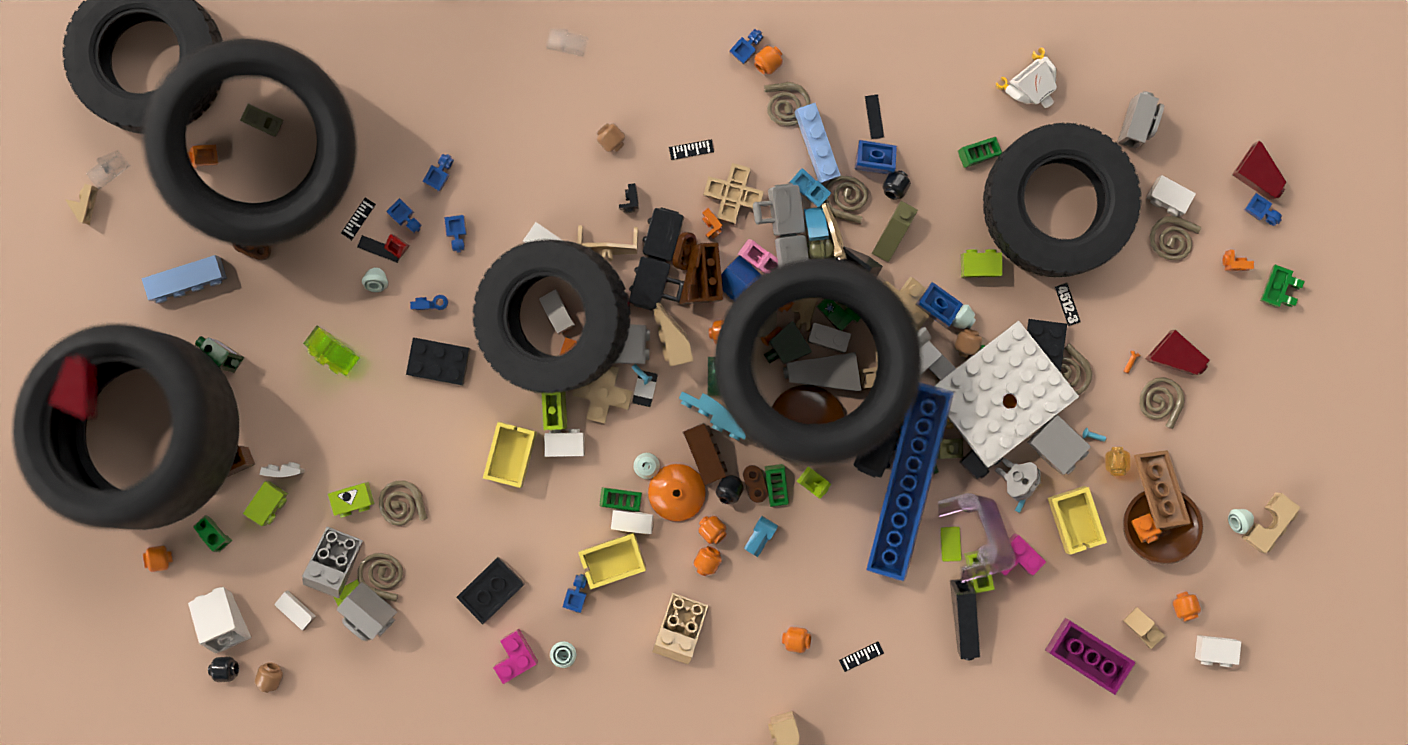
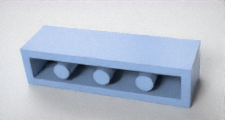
M816 103L798 108L794 113L818 181L824 183L838 178L841 175Z
M213 255L141 279L148 300L158 304L167 301V298L174 296V298L184 296L186 291L192 290V292L203 290V286L208 284L211 286L219 285L222 283L221 280L227 279L221 257Z

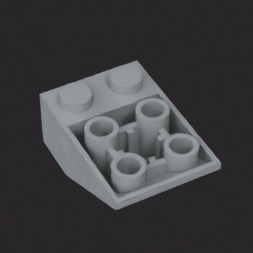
M326 527L302 576L303 585L339 598L349 578L363 540Z

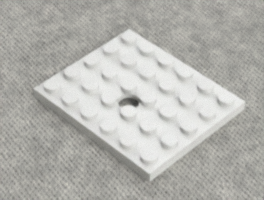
M1020 321L1013 324L935 385V387L954 391L948 418L987 468L1079 397ZM1006 394H1012L1017 399V404L1013 409L1006 408L1002 403L1003 397Z

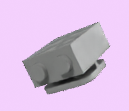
M1143 92L1131 99L1117 143L1136 149L1144 144L1146 140L1154 137L1164 110V104L1160 103L1157 105L1159 98L1154 97V94L1150 92Z
M630 324L628 338L624 342V349L622 353H619L620 356L615 363L646 364V360H649V349H646V341H650V329H646V325Z
M1055 415L1046 422L1027 442L1051 467L1063 475L1071 473L1076 467L1074 464L1079 459L1083 460L1089 454L1088 449L1091 447L1058 415Z
M363 582L336 609L344 616L342 619L343 624L363 641L373 640L377 634L381 636L395 621L393 616L397 613L394 608Z

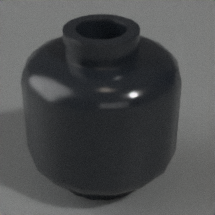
M899 170L898 172L889 173L882 186L884 194L893 200L901 199L906 195L911 181L904 171Z
M734 475L722 478L716 489V495L720 502L723 504L737 503L744 490L742 481Z
M216 657L208 666V674L214 682H231L239 673L238 662L233 657Z

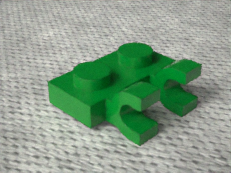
M1275 264L1272 267L1260 301L1275 307H1280L1281 303L1289 307L1296 306L1298 299L1285 295L1288 285L1298 290L1303 288L1305 281L1292 277V270Z

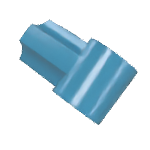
M761 516L744 549L758 557L767 541L774 535L778 525Z

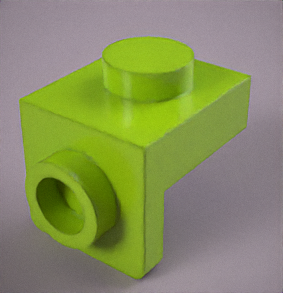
M809 466L797 480L799 484L819 499L828 492L831 486L829 481Z

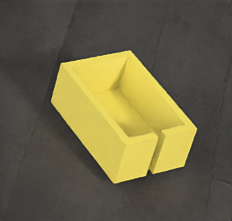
M497 422L483 478L521 488L524 484L537 431L518 427L516 430L517 426Z
M1082 486L1047 498L1065 553L1073 554L1086 550V547L1092 548L1107 543L1089 487Z
M635 533L578 552L583 569L588 568V566L590 569L585 572L590 589L644 572L647 569Z

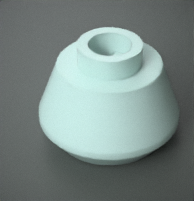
M372 268L362 278V285L368 291L381 292L388 287V280L383 270Z
M962 305L952 322V326L961 329L971 328L976 319L974 318L975 313L969 305Z
M642 453L634 461V471L641 478L650 479L659 471V460L651 453Z
M1233 509L1229 513L1228 522L1235 532L1245 534L1253 526L1254 516L1246 509Z
M565 641L556 643L550 651L551 661L560 668L571 666L576 660L574 646Z

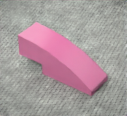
M748 239L738 252L740 257L763 274L778 267L777 258L751 239Z

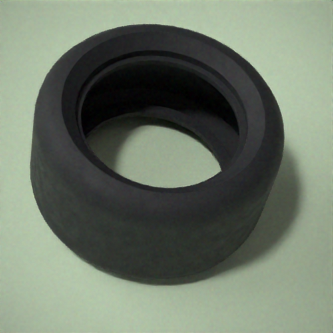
M253 38L224 40L200 48L186 56L166 74L155 90L146 112L143 129V150L146 166L157 192L166 205L194 230L207 237L233 245L267 246L279 244L299 237L316 227L341 201L351 181L356 162L357 140L355 125L347 101L337 84L309 57L288 46L269 40ZM240 77H257L276 82L293 92L305 104L313 118L317 135L316 154L313 164L303 181L282 197L259 203H248L230 199L208 186L192 165L186 145V129L189 116L197 101L206 91L226 80Z
M829 258L801 259L780 265L764 273L748 285L733 302L724 318L717 338L715 350L716 380L721 398L729 415L739 429L756 445L777 457L795 463L807 465L836 464L860 457L873 450L890 437L903 422L912 407L920 384L922 372L921 344L914 320L906 305L882 279L864 268L841 260ZM805 298L829 299L843 304L854 311L869 328L877 349L876 377L867 397L848 415L824 424L799 423L776 412L762 397L753 373L754 346L765 322L784 305Z
M103 324L81 329L66 336L49 348L38 359L23 382L15 404L12 426L13 447L19 469L31 491L46 507L59 516L82 526L119 530L161 528L183 520L202 508L220 489L231 470L238 448L240 431L239 411L232 387L222 370L206 353L179 337L130 324ZM80 355L88 358V362L95 365L96 398L118 376L142 368L149 372L163 388L170 404L172 416L169 444L156 468L135 485L119 489L109 483L98 472L88 452L86 441L88 418H82L49 403L67 357Z

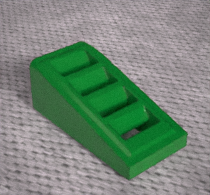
M995 136L964 146L958 150V154L963 167L966 168L1000 156L1002 151ZM989 143L991 144L994 153H991L988 146ZM981 146H983V148H984V151H985V153H986L985 156H984V153H983V151H982ZM974 149H976L979 158L976 157Z
M784 464L765 466L770 507L789 504ZM779 472H781V474H778V475H770V474H772V473H779ZM782 479V482L771 483L773 480ZM783 487V490L772 491L773 488ZM784 495V498L773 499V496Z
M602 487L599 506L639 512L642 493ZM608 492H611L610 503L607 504ZM616 493H619L618 503L615 505ZM624 494H627L625 506H623V496ZM631 495H634L633 507H630Z

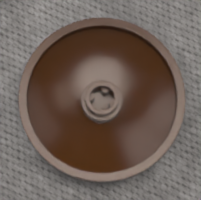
M800 385L786 390L775 400L771 407L782 416L805 424H824L844 417L838 400L827 390L814 385Z
M1145 491L1138 494L1130 502L1123 518V531L1128 545L1138 556L1155 564H1173L1184 560L1196 549L1203 533V520L1196 504L1184 493L1181 492L1191 523L1168 530L1160 529L1159 539L1152 543H1147V541L1141 543L1131 523L1132 520L1150 513L1152 516Z

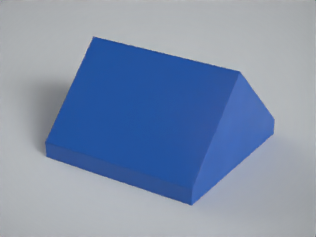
M859 140L854 169L881 174L894 173L896 169L897 146Z
M738 256L721 274L722 290L735 301L741 292L755 279L760 277L761 274L746 260Z
M931 282L916 305L926 312L929 317L947 328L954 321L963 303Z

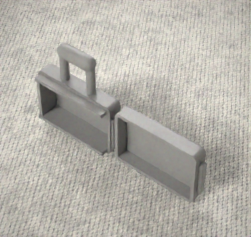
M793 183L774 185L775 187L768 190L769 201L753 203L755 223L758 225L772 223L774 234L776 236L780 235L781 238L775 240L778 266L792 261L809 259L806 237L804 235L797 236V233L805 231V217L802 211L800 188L798 185H793ZM761 206H770L772 218L762 219Z

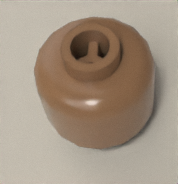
M606 123L597 132V142L607 152L613 150L617 152L624 146L622 141L625 135L615 124L609 125Z
M965 328L964 331L958 333L954 347L959 351L960 356L970 358L971 355L973 356L979 352L982 337L979 336V332Z
M272 662L265 663L258 669L254 680L255 685L260 691L265 693L275 691L279 687L283 672L279 665Z

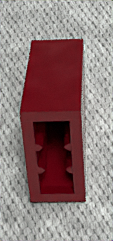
M1260 141L1252 144L1232 176L1269 201L1279 198L1284 193L1285 189L1283 187L1287 183L1265 146Z
M1176 329L1170 330L1145 358L1148 362L1190 375L1202 374L1208 368L1206 364L1210 361Z
M80 355L67 357L49 403L82 418H95L97 415L95 365L89 363L88 358Z

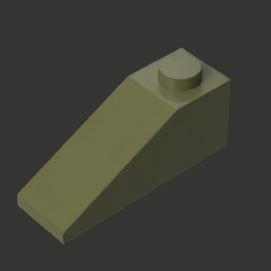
M900 201L871 254L889 262L918 210Z

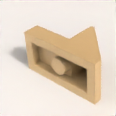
M84 184L79 194L80 202L65 199L77 220L88 225L91 222L98 188L95 186Z
M1137 607L1123 620L1150 649L1165 637L1155 626V623Z

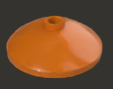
M671 464L661 468L651 479L648 489L649 501L654 511L670 521H684L693 517L703 506L706 495L705 485L701 476L693 468L684 464ZM676 489L680 491V496L678 497L673 495V491Z

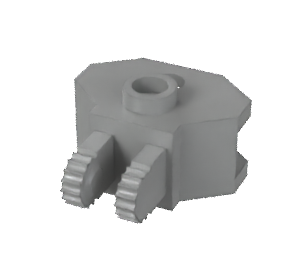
M1004 458L1002 462L1007 467H1010L1011 470L1007 474L1004 470L997 467L995 472L1007 481V493L1016 501L1030 498L1041 483V471L1032 462L1018 465Z

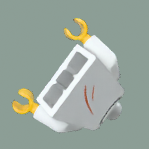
M1039 48L1038 52L1041 55H1037L1033 51L1032 58L1035 61L1009 81L1010 85L1007 84L1008 81L1005 77H1001L1000 79L1005 82V85L1000 86L996 83V87L999 90L1005 89V92L1017 101L1035 105L1041 102L1043 107L1047 108L1054 103L1050 94L1057 88L1055 83L1056 67L1047 56H1044L1045 50Z

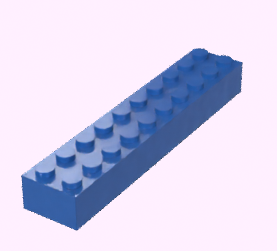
M924 383L919 384L916 398L904 420L867 571L904 581L907 577L954 391Z

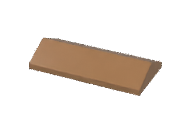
M1168 450L1134 455L1156 529L1168 530L1190 524L1191 522Z

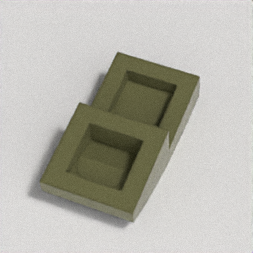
M249 103L240 119L241 122L276 137L284 121Z

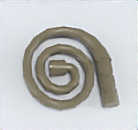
M785 82L764 85L765 93L781 90L799 91L806 100V105L811 104L807 91L798 84ZM781 92L773 96L767 106L771 120L784 126L798 124L797 120L785 122L774 117L772 105L779 97L788 96L796 102L797 110L801 108L799 99L790 92ZM780 100L777 102L775 113L779 118L784 120L796 118L795 113L783 115L779 111L780 105L785 104V114L793 113L792 105H790L789 101Z
M839 176L826 184L825 188L829 190L835 182L849 180L862 188L864 193L862 202L857 206L847 207L838 199L839 190L843 187L853 188L857 194L856 198L853 200L848 199L852 191L849 188H844L843 196L846 203L854 204L860 199V189L850 182H843L834 190L835 203L845 211L860 209L868 199L867 188L855 177ZM828 198L823 202L828 204L834 217L861 224L862 216L835 209L830 205Z
M1167 216L1158 220L1150 233V242L1154 251L1168 260L1185 258L1192 248V240L1187 231L1174 226L1168 227L1161 233L1159 244L1161 249L1169 254L1181 252L1184 249L1185 242L1184 238L1180 235H1173L1168 239L1166 246L1173 248L1176 242L1175 239H1178L1181 243L1180 247L1175 250L1168 249L1164 244V237L1168 232H1181L1187 239L1188 247L1183 254L1169 256L1161 252L1156 246L1154 239L1156 230L1162 224L1173 223L1199 233L1201 226L1178 216Z
M1069 343L1064 349L1081 364L1086 372V381L1083 387L1075 391L1077 395H1080L1091 383L1092 369L1088 360ZM1063 357L1062 361L1071 363L1076 369V378L1070 383V386L1073 387L1080 380V367L1071 358ZM1062 364L1061 368L1067 369V372L1062 374L1067 381L1071 377L1072 369L1068 365Z
M1166 377L1155 378L1146 384L1140 394L1139 404L1141 411L1150 419H1162L1167 416L1174 405L1173 396L1165 387H1155L1146 396V405L1149 410L1159 412L1165 407V400L1162 396L1155 393L1152 400L1157 403L1161 402V406L1154 408L1150 404L1151 395L1156 391H1163L1167 394L1169 406L1160 415H1152L1146 411L1144 396L1149 387L1157 382L1171 384L1176 389L1178 395L1176 406L1166 426L1173 429L1184 407V393L1180 385L1172 379Z
M394 481L384 487L379 497V507L386 521L398 526L407 524L412 519L415 511L413 499L405 492L395 491L386 499L385 507L387 512L394 518L404 517L407 513L405 502L399 500L391 502L392 509L403 506V511L400 514H395L390 508V501L393 497L404 496L410 503V513L402 521H394L386 514L383 498L386 492L396 485L405 486L410 489L415 498L419 519H427L422 495L414 484L407 481Z
M375 553L367 556L360 563L358 568L359 584L363 582L368 586L363 580L362 571L365 564L376 557L386 558L394 562L399 574L393 583L388 585L380 584L373 578L375 566L385 564L391 569V575L383 577L387 567L379 566L377 573L379 574V579L384 582L394 578L396 573L395 567L384 559L373 562L369 568L368 576L375 587L389 589L395 587L402 579V566L391 555ZM368 586L379 597L397 601L398 594Z

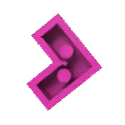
M1015 533L989 559V562L1004 576L1017 564L1033 576L1046 563L1022 537Z
M520 629L515 630L500 640L509 657L497 663L493 669L502 684L538 663L535 654Z

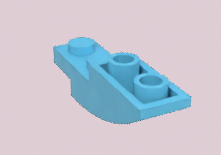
M684 392L681 393L679 397L682 400L681 404L689 408L693 405L699 408V413L707 417L709 414L713 415L710 421L713 424L712 428L720 432L724 429L730 432V437L738 441L740 438L745 439L746 435L739 429L727 409L704 393L700 400Z

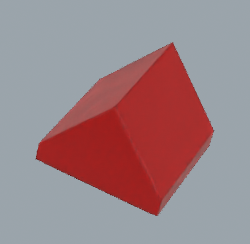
M390 234L384 248L400 259L410 245L395 234Z

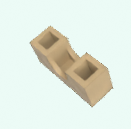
M1276 492L1264 507L1272 514L1273 520L1271 525L1264 528L1260 524L1254 523L1248 532L1242 536L1243 540L1259 552H1270L1274 548L1277 538L1286 532V526L1289 522L1295 520L1299 514L1298 510L1301 507L1283 493Z

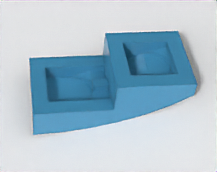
M803 168L789 181V184L798 185L800 193L817 207H820L831 194L827 188L818 180L816 181Z
M823 208L804 209L809 241L829 239Z

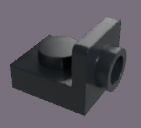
M633 183L628 184V189H625L626 201H630V203L619 204V209L623 210L624 213L635 212V209L639 208L637 186Z

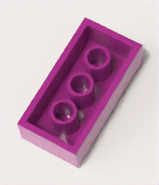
M1064 618L1045 651L1116 695L1136 663L1067 618Z

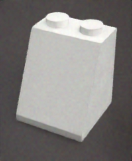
M215 588L211 593L198 596L188 603L199 644L217 654L251 638L232 592L226 588Z

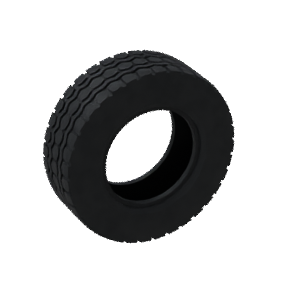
M83 0L78 6L79 9L73 13L70 18L72 21L68 23L66 28L67 34L64 35L63 44L65 46L63 47L62 57L65 59L63 60L64 70L67 71L65 74L68 82L71 84L70 86L75 95H77L83 105H86L87 109L101 119L121 129L143 134L146 112L155 90L145 93L127 92L116 80L112 68V54L120 36L127 29L138 23L146 21L166 23L173 29L179 43L178 63L198 49L223 41L211 15L195 0ZM223 82L210 88L200 97L191 111L187 125L191 124L192 120H197L203 115V111L206 112L211 106V101L214 102L217 97V91H220Z
M1053 123L1025 133L998 157L985 183L983 213L985 214L984 218L991 238L995 240L994 243L1002 250L1001 252L1011 259L1010 261L1022 269L1037 275L1069 277L1088 272L1105 264L1122 250L1129 241L1130 235L1133 234L1136 228L1135 224L1139 219L1141 187L1138 185L1140 181L1138 174H1135L1136 169L1133 163H1130L1129 156L1125 151H1122L1123 148L1117 142H1113L1111 137L1106 134L1103 135L1101 131L1095 128L1090 129L1086 125ZM1054 163L1070 165L1084 173L1092 183L1097 197L1096 215L1090 227L1081 236L1072 239L1054 238L1040 231L1030 220L1025 208L1024 195L1027 182L1037 168Z
M551 239L519 244L506 251L500 258H497L491 264V268H488L483 275L484 279H481L479 283V290L476 291L474 298L476 302L473 304V327L476 329L474 330L476 340L479 341L477 344L481 352L484 353L483 356L486 361L491 363L490 366L494 371L500 373L499 375L506 381L510 380L509 383L536 393H558L584 387L603 376V373L605 374L612 367V364L617 361L620 356L619 353H622L625 346L624 342L628 338V329L630 328L631 321L629 319L631 312L630 306H628V294L624 291L626 288L623 281L619 280L620 276L615 269H612L613 266L607 260H604V257L582 244ZM549 276H555L568 282L579 294L585 312V322L580 338L570 350L559 356H551L537 350L526 338L520 322L521 304L527 291L536 282Z

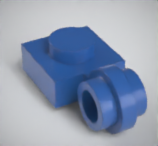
M754 29L748 36L750 39L748 42L741 37L729 52L744 65L756 52L752 44L757 45L763 39L762 32Z
M442 154L438 161L439 168L431 165L422 182L441 191L449 177V174L444 172V169H449L454 159L449 154Z
M1257 193L1254 194L1244 209L1258 220H1261L1266 215V222L1272 226H1276V224L1282 221V215L1275 210L1269 211L1272 203Z
M400 198L386 211L400 226L407 221L408 224L406 226L413 233L421 230L420 227L422 225L415 218L412 220L409 218L414 212Z
M464 215L444 217L447 237H455V240H451L453 252L461 253L462 250H465L464 240L459 239V236L467 235Z
M436 295L433 301H427V297L415 298V301L410 302L411 310H444L448 306V299L444 295ZM439 299H443L441 306L438 305Z
M576 575L573 586H576V590L568 588L563 608L579 613L582 612L587 593L581 592L580 589H584L586 586L587 578L584 577L585 575Z

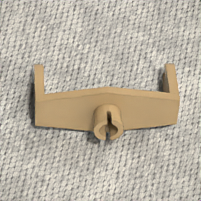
M579 225L577 243L594 250V252L604 257V260L608 257V262L613 261V255L637 254L638 227H634L633 245L617 243H582L583 225Z

